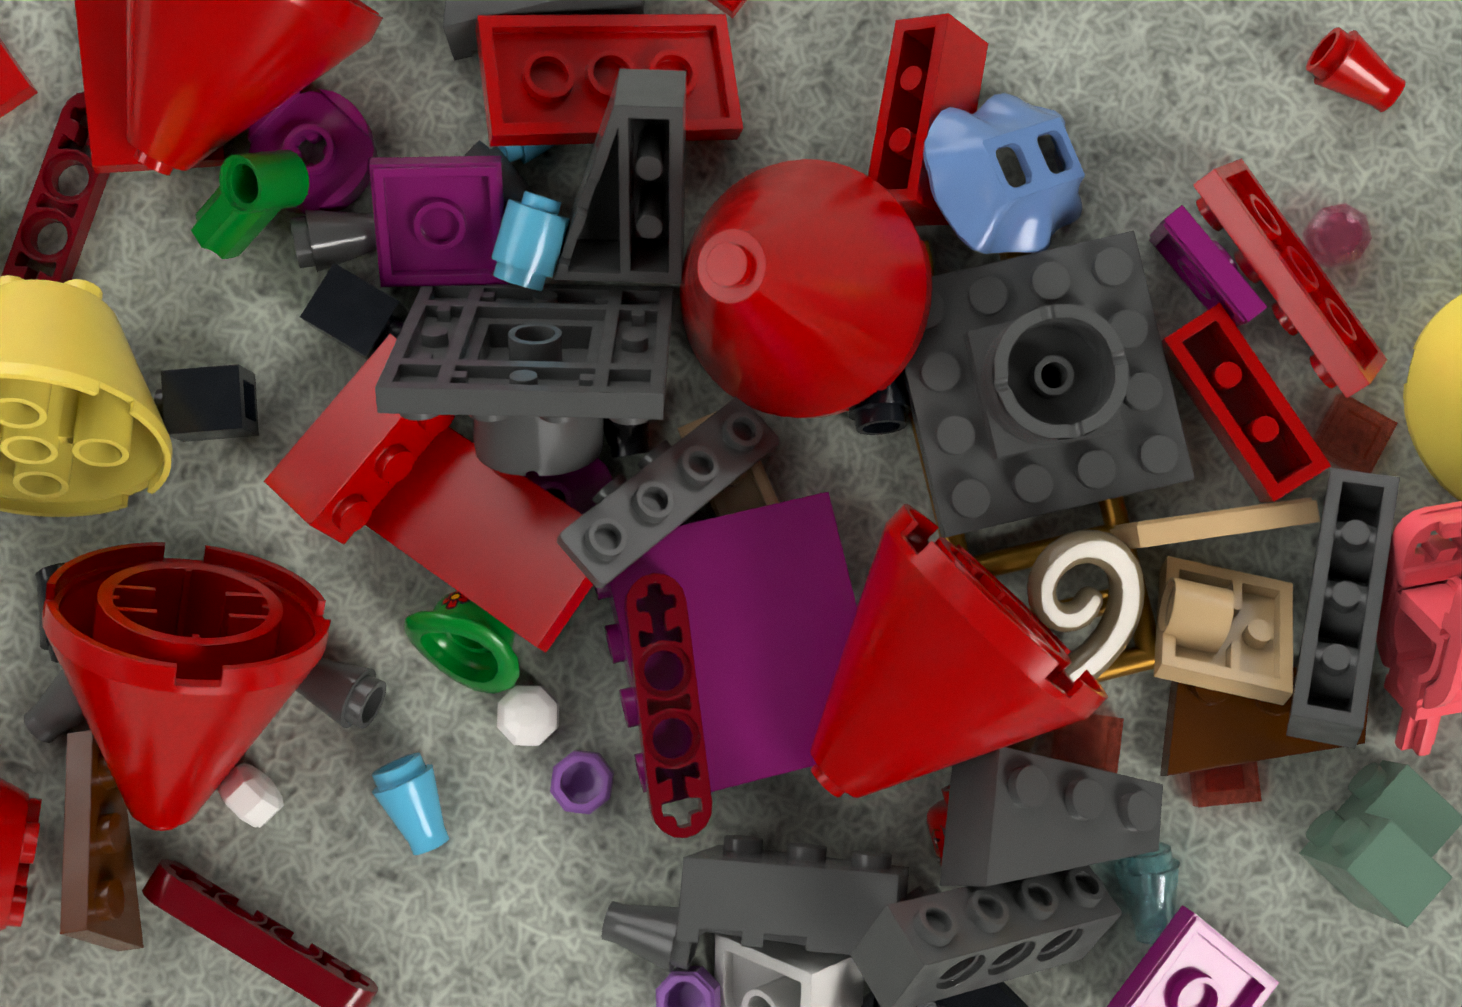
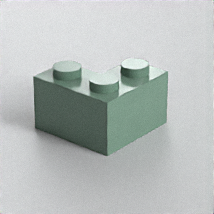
M1382 760L1380 764L1376 762L1368 764L1352 778L1348 785V790L1352 795L1336 812L1328 810L1312 822L1306 831V838L1309 842L1299 854L1355 907L1408 928L1453 878L1432 857L1462 825V815L1408 764Z

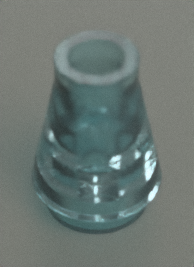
M1159 842V851L1122 858L1114 865L1119 885L1134 924L1135 938L1137 941L1145 944H1154L1175 915L1180 862L1172 857L1171 846L1163 842Z

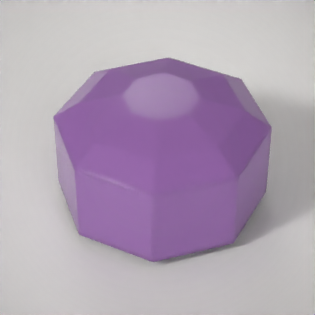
M574 750L553 766L550 792L564 811L591 814L610 799L614 771L600 753Z
M691 966L689 970L676 968L656 988V1007H721L720 983L703 966Z

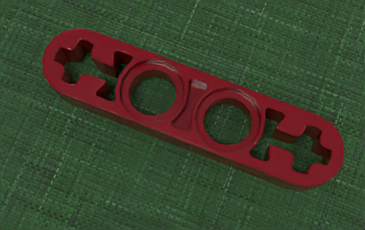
M84 91L76 93L68 99L62 108L1 276L11 275L25 280H36L38 272L26 266L29 258L45 267L55 268L52 277L40 271L37 280L61 283L72 280L110 173L95 174L90 157L78 150L69 149L72 142L83 148L88 136V130L80 124L83 115L87 116ZM88 137L86 145L90 148V141ZM74 165L86 167L89 175L86 188L74 196L63 195L58 185L62 172ZM62 223L66 227L68 234L65 246L55 254H42L37 243L39 233L49 224Z
M651 573L640 577L630 586L625 596L624 604L648 806L652 820L662 832L674 838H688L698 834L707 826L712 815V796L687 600L683 588L674 578L666 574ZM647 586H658L661 596L672 597L673 608L664 611L662 615L664 632H667L676 627L679 633V642L660 640L643 648L640 646L639 632L645 634L653 633L650 613L638 612L636 606L637 600L647 596ZM659 651H668L674 654L680 660L682 666V677L679 683L674 688L666 691L653 688L647 682L644 674L648 658ZM669 718H677L683 721L691 734L688 749L681 756L675 758H666L660 755L653 744V732L656 726ZM695 762L696 776L682 775L686 796L698 798V809L688 812V823L677 825V821L672 814L662 813V803L673 800L672 778L667 777L657 782L655 770L657 767L680 769Z
M161 859L142 890L143 895L161 910L321 1007H368L378 991V987L372 979L313 943L307 948L291 938L294 934L293 931L258 910L252 915L236 905L240 900L239 898L177 861Z

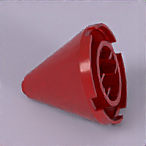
M126 0V138L130 144L137 148L133 157L146 167L170 176L174 168L181 171L190 170L369 43L383 17L360 0Z
M813 159L791 160L769 165L749 174L727 189L705 213L691 238L684 258L682 282L680 284V305L685 331L694 354L712 380L733 398L737 397L753 409L781 417L804 419L822 418L849 411L850 407L864 401L878 390L883 391L905 369L915 354L927 326L932 300V271L925 242L920 240L917 230L906 213V208L884 186L864 173L839 163Z
M904 504L885 523L810 749L811 756L816 762L811 768L813 776L829 793L837 798H840L844 793L854 798H860L1087 719L1108 698L1103 687L1087 669L1075 681L1070 678L1064 670L1072 663L1068 656L1071 651L1045 624L1038 620L1036 615L967 550L960 544L955 547L942 537H939L935 542H929L928 538L939 527L908 504Z
M165 542L132 543L102 548L78 556L58 568L47 582L42 612V624L46 636L129 813L134 819L149 829L157 831L172 830L193 819L319 662L326 650L331 619H324L323 617L326 600L313 585L278 564L239 551L205 545L203 561L164 558Z

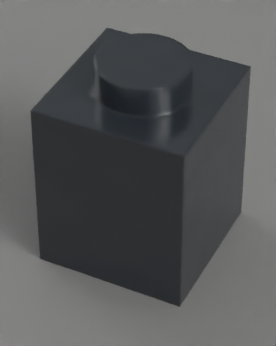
M333 263L300 318L317 331L368 360L390 333L395 338H398L409 311L400 301Z
M239 364L161 371L162 389L156 390L154 402L170 437L182 442L259 436L256 379L253 372Z

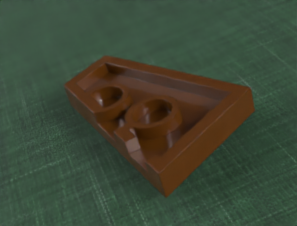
M1293 667V687L1297 669L1296 667ZM1171 681L1160 776L1341 748L1342 746L1286 736L1292 695L1284 705ZM1369 693L1365 713L1364 727L1357 745L1365 744Z
M91 730L67 733L60 934L115 951L144 948L127 806Z

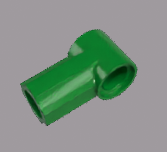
M289 149L229 156L224 160L220 168V186L195 214L196 224L191 231L201 248L211 250L221 259L240 256L281 209L296 207L304 202L309 190V176L304 161L297 153Z

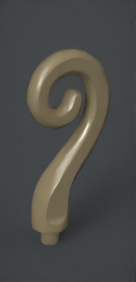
M1098 530L1075 531L1063 535L1050 543L1037 557L1027 582L1028 603L1038 620L1053 630L1071 632L1091 624L1101 609L1103 598L1096 588L1086 586L1081 588L1071 601L1062 603L1057 599L1056 595L1060 579L1070 568L1084 563L1096 565L1103 569L1107 575L1109 593L1102 618L1090 636L1068 654L1072 663L1064 671L1073 681L1086 669L1097 679L1113 664L1125 650L1134 635L1144 604V581L1139 562L1126 543L1111 533ZM1038 736L1009 745L1006 748L1031 753Z

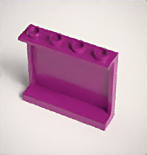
M829 492L681 525L605 587L599 589L594 586L597 599L609 598L615 623L604 626L612 663L624 662L630 687L619 690L628 728L639 725L624 611L625 596L630 586L640 577L651 573L666 574L680 584L687 600L711 792L811 767L816 764L811 756L810 749L857 610ZM647 586V596L637 600L636 606L638 612L650 613L653 633L645 634L639 632L640 646L643 648L660 640L679 642V633L676 627L667 632H664L662 615L664 611L673 608L672 597L661 596L658 586ZM659 651L648 658L644 674L647 682L653 688L666 691L674 688L679 683L682 677V666L680 660L674 654L668 651ZM677 718L663 720L656 726L653 732L654 747L660 755L666 758L681 756L690 745L691 734L689 728L683 721ZM642 752L634 754L642 791L645 793L647 792ZM695 762L680 769L656 768L657 782L667 777L672 778L673 800L662 803V805L690 798L684 792L682 775L695 777Z

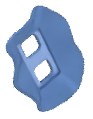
M1002 93L993 95L974 114L959 108L949 107L941 111L933 121L928 136L924 141L923 149L924 163L928 172L931 192L936 204L956 236L970 249L984 254L1042 252L1049 248L1052 235L1058 229L1075 222L1081 216L1082 202L1078 191L1085 174L1066 132L1065 120L1058 112L1031 105L1017 96ZM1046 134L1051 136L1055 147V161L1059 173L1055 174L1049 170L1037 142L1039 136ZM1009 147L1014 151L1025 175V185L1012 187L1008 184L996 157V150Z

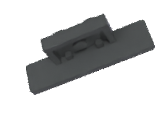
M735 397L673 446L667 440L657 445L638 463L641 470L629 480L620 474L610 481L592 499L596 505L565 528L557 537V543L596 588H603L769 454L779 444V437L753 408Z

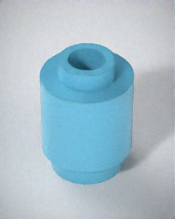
M524 191L521 202L508 199L491 257L497 261L493 273L494 277L525 288L538 291L543 290L546 277L553 278L570 222V218L559 214L562 202L529 191Z

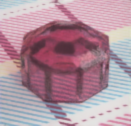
M1347 203L1322 208L1313 215L1302 233L1305 246L1318 263L1328 269L1351 264L1360 259L1372 239L1366 215Z

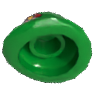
M454 591L445 595L437 603L433 611H420L406 617L403 627L413 646L437 669L455 682L474 691L491 694L514 687L520 676L518 657L512 649L515 632L460 592Z

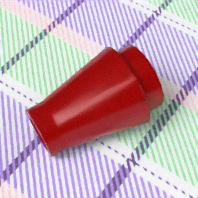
M1340 27L1334 28L1317 45L1306 65V70L1316 76L1314 79L1316 85L1368 104L1379 112H1384L1394 104L1406 84V81L1390 69L1356 30L1347 33Z

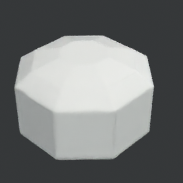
M516 685L498 702L497 728L513 745L539 746L559 728V702L543 685Z
M242 763L236 766L217 789L223 802L241 820L255 828H260L266 824L284 806L283 797L275 783L265 773L252 765Z

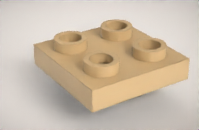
M1167 556L1159 573L1154 677L1284 705L1293 694V583Z

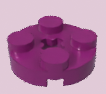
M319 89L321 93L314 91L298 92L249 128L247 138L251 143L249 153L289 149L297 153L302 159L303 154L298 147L306 139L314 145L322 139L327 143L322 151L325 156L324 159L316 165L313 163L306 165L309 176L308 195L300 205L283 208L289 212L306 215L305 209L340 211L359 198L370 182L369 162L371 157H378L372 131L362 114L348 99L330 90Z

